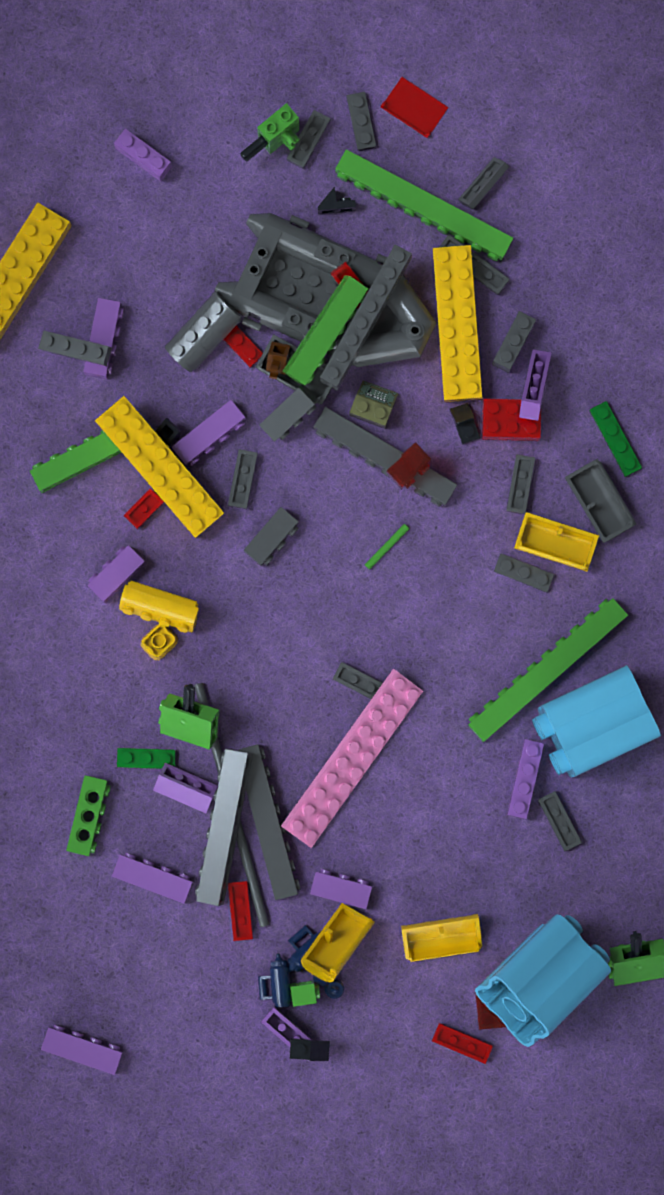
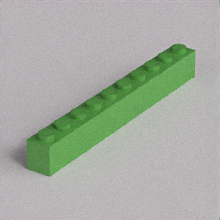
M347 149L335 168V173L338 174L337 177L342 181L347 182L349 180L359 190L363 191L366 189L371 192V196L387 200V204L391 207L404 209L403 212L408 216L414 217L415 215L421 218L420 221L425 225L430 226L432 224L438 227L437 230L442 234L447 235L449 233L453 235L454 239L458 242L470 244L474 251L487 253V257L493 261H502L513 241V237Z
M606 598L598 605L600 610L595 614L593 611L584 618L586 621L584 624L574 626L570 630L571 635L567 639L563 636L555 643L557 647L553 651L548 649L542 654L541 658L543 660L538 664L534 661L526 668L527 674L524 676L518 675L512 681L514 685L511 688L505 687L498 693L499 698L495 702L491 699L483 706L485 710L480 715L476 712L468 719L471 722L468 726L482 742L488 739L628 616L613 598L610 601Z

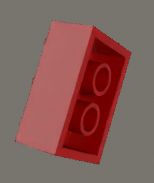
M483 399L482 440L539 441L541 438V410L538 421L520 418L522 400Z

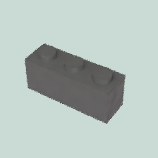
M521 311L518 312L493 360V366L507 373L510 372L536 319Z
M301 385L259 426L274 442L278 438L283 440L290 433L288 429L292 425L296 428L303 421L301 417L305 413L309 415L317 408L315 404L319 400L305 385Z
M280 507L243 550L244 553L261 567L263 564L267 566L274 558L272 554L275 550L280 551L286 544L284 540L287 536L290 535L292 537L299 529L297 527L298 521Z

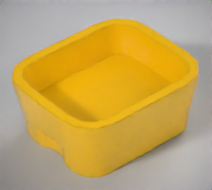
M157 624L140 642L143 650L151 658L161 660L176 646L178 637L169 627Z

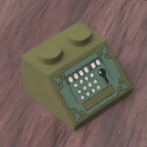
M363 380L354 399L349 416L385 429L398 393Z

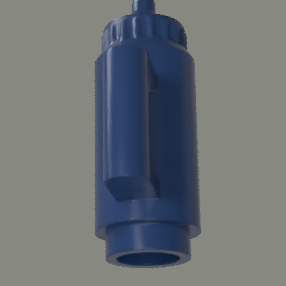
M305 925L288 940L296 950L288 959L289 972L295 970L298 973L305 969L301 964V959L320 932H316L313 935ZM309 933L311 938L298 948L295 944Z
M277 953L275 961L271 962L270 975L258 976L260 1000L272 999V1002L275 1003V1008L289 1007L290 1001H292L289 967L287 960H283L281 955ZM271 978L272 996H267L266 979Z
M313 975L314 982L324 987L328 997L337 999L343 995L344 985L338 977L329 983Z

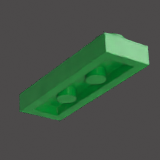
M117 748V767L162 769L165 763L175 767V750Z

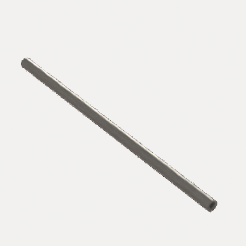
M203 683L194 685L198 703L209 706ZM217 735L211 750L217 772L219 773L222 770L223 763H221L222 750ZM240 819L236 841L259 925L264 927L269 925Z

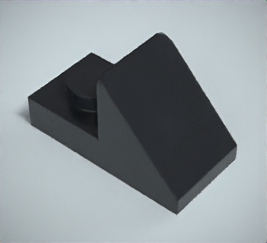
M335 187L318 206V214L356 211L355 200L341 198L340 201H336Z
M468 403L449 409L462 445L480 439L474 421L475 417Z
M168 418L155 431L168 447L180 437L181 433Z
M291 1038L289 1059L329 1061L330 1041Z

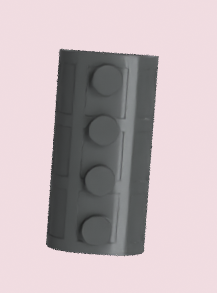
M214 291L208 300L165 345V349L184 369L192 372L199 367L241 321V316L218 291Z
M273 334L256 365L259 371L270 376V371H266L272 341L291 345L289 360L297 349L296 346ZM325 363L321 367L316 368L313 380L305 385L319 400L317 404L319 403L320 405L324 403L332 389L320 380V376L327 366ZM278 373L277 381L294 391L302 385L288 375Z
M598 458L564 477L603 543L608 542L636 525L634 517Z

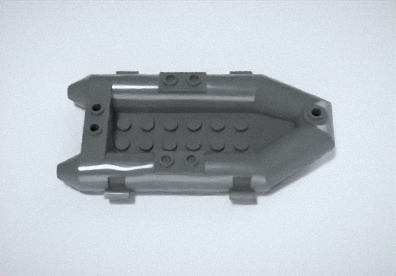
M272 213L250 214L246 225L258 238L239 281L218 282L215 291H218L240 315L245 316L242 321L243 325L260 331L262 325H265L302 342L339 285L331 275V272L344 262H347L369 291L382 268V265L378 264V262L384 264L387 257L378 254L375 260L307 229L310 222L294 215L288 221ZM294 223V224H296V225L302 227L303 229H300V228H298V227H296V226H293V225H291V224ZM404 274L353 362V366L363 367L421 357L436 322ZM251 316L253 318H256L260 320V323L248 319V317ZM348 319V321L345 324L346 329L340 336L338 335L335 339L336 343L333 349L330 352L327 351V354L331 355V357L334 351L336 350L338 344L340 343L343 335L345 334L347 328L349 327L352 319Z

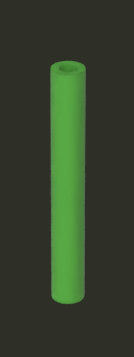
M403 524L364 565L370 570L409 528Z

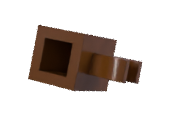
M272 341L266 371H270L269 378L277 380L278 373L285 375L282 371L289 362L291 345Z

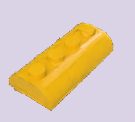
M526 512L514 549L588 572L599 535Z
M132 580L128 582V585L124 586L119 610H122L127 615L134 614L140 616L143 620H153L165 627L172 626L184 633H193L199 610L197 601Z
M341 903L302 957V966L319 979L329 983L333 982L375 922L371 918Z
M478 914L401 925L405 958L410 960V962L479 952V949L482 948Z

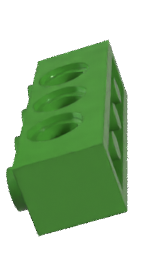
M84 775L66 851L85 856L95 853L97 842H94L95 835L100 833L102 823L98 822L100 815L104 816L106 804H103L105 796H109L111 788L107 780ZM92 792H97L99 795V800L96 803L89 801V795ZM87 811L94 813V819L91 822H87L84 818ZM82 830H88L90 833V837L86 841L80 838Z
M314 980L291 983L293 1007L317 1003V999L320 998L319 984H315Z

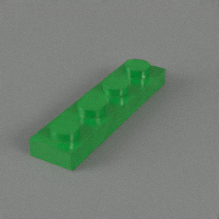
M607 401L590 409L589 412L624 477L642 469Z

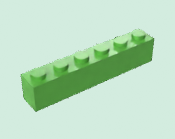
M345 275L282 372L299 384H309L315 376L314 371L316 368L321 367L324 363V356L327 351L330 352L335 346L337 336H340L346 329V322L355 315L357 311L355 308L359 303L363 302L368 288L351 276Z
M102 430L100 432L101 435L95 438L90 436L83 440L84 443L79 446L76 444L66 449L67 452L62 455L57 453L49 458L50 461L44 464L43 462L32 466L33 469L30 470V473L40 492L44 493L122 452Z

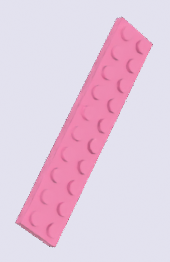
M393 669L281 827L312 848L423 691Z

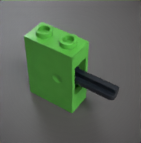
M287 103L257 127L258 139L240 153L243 160L249 161L263 148L270 155L283 144L289 150L295 148V144L300 141L296 135L299 131V117Z
M193 684L184 686L183 698L169 693L159 706L161 711L158 722L160 724V733L210 750L217 739L219 710L195 702V687H193Z
M633 931V934L630 935L629 945L620 944L618 947L609 948L610 961L608 965L611 973L608 976L609 979H613L614 986L664 978L663 939L644 941L642 940L641 933Z

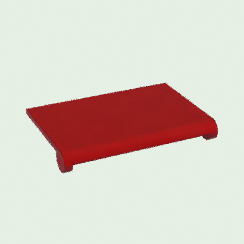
M403 77L400 78L381 105L382 109L426 138L429 137L449 108Z

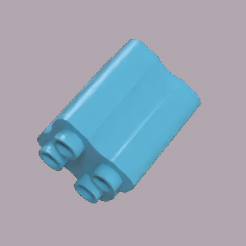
M627 665L541 705V707L537 708L539 716L532 719L540 739L544 740L551 737L557 751L548 755L556 773L560 775L567 772L570 778L576 777L661 736L658 726Z
M557 914L545 925L542 924L537 927L475 989L479 999L502 1020L513 1036L527 1047L535 1044L540 1038L544 1039L549 1036L611 973V969L607 964L610 961L608 954L596 944L590 947L580 936L583 932L581 925L569 915L563 917Z

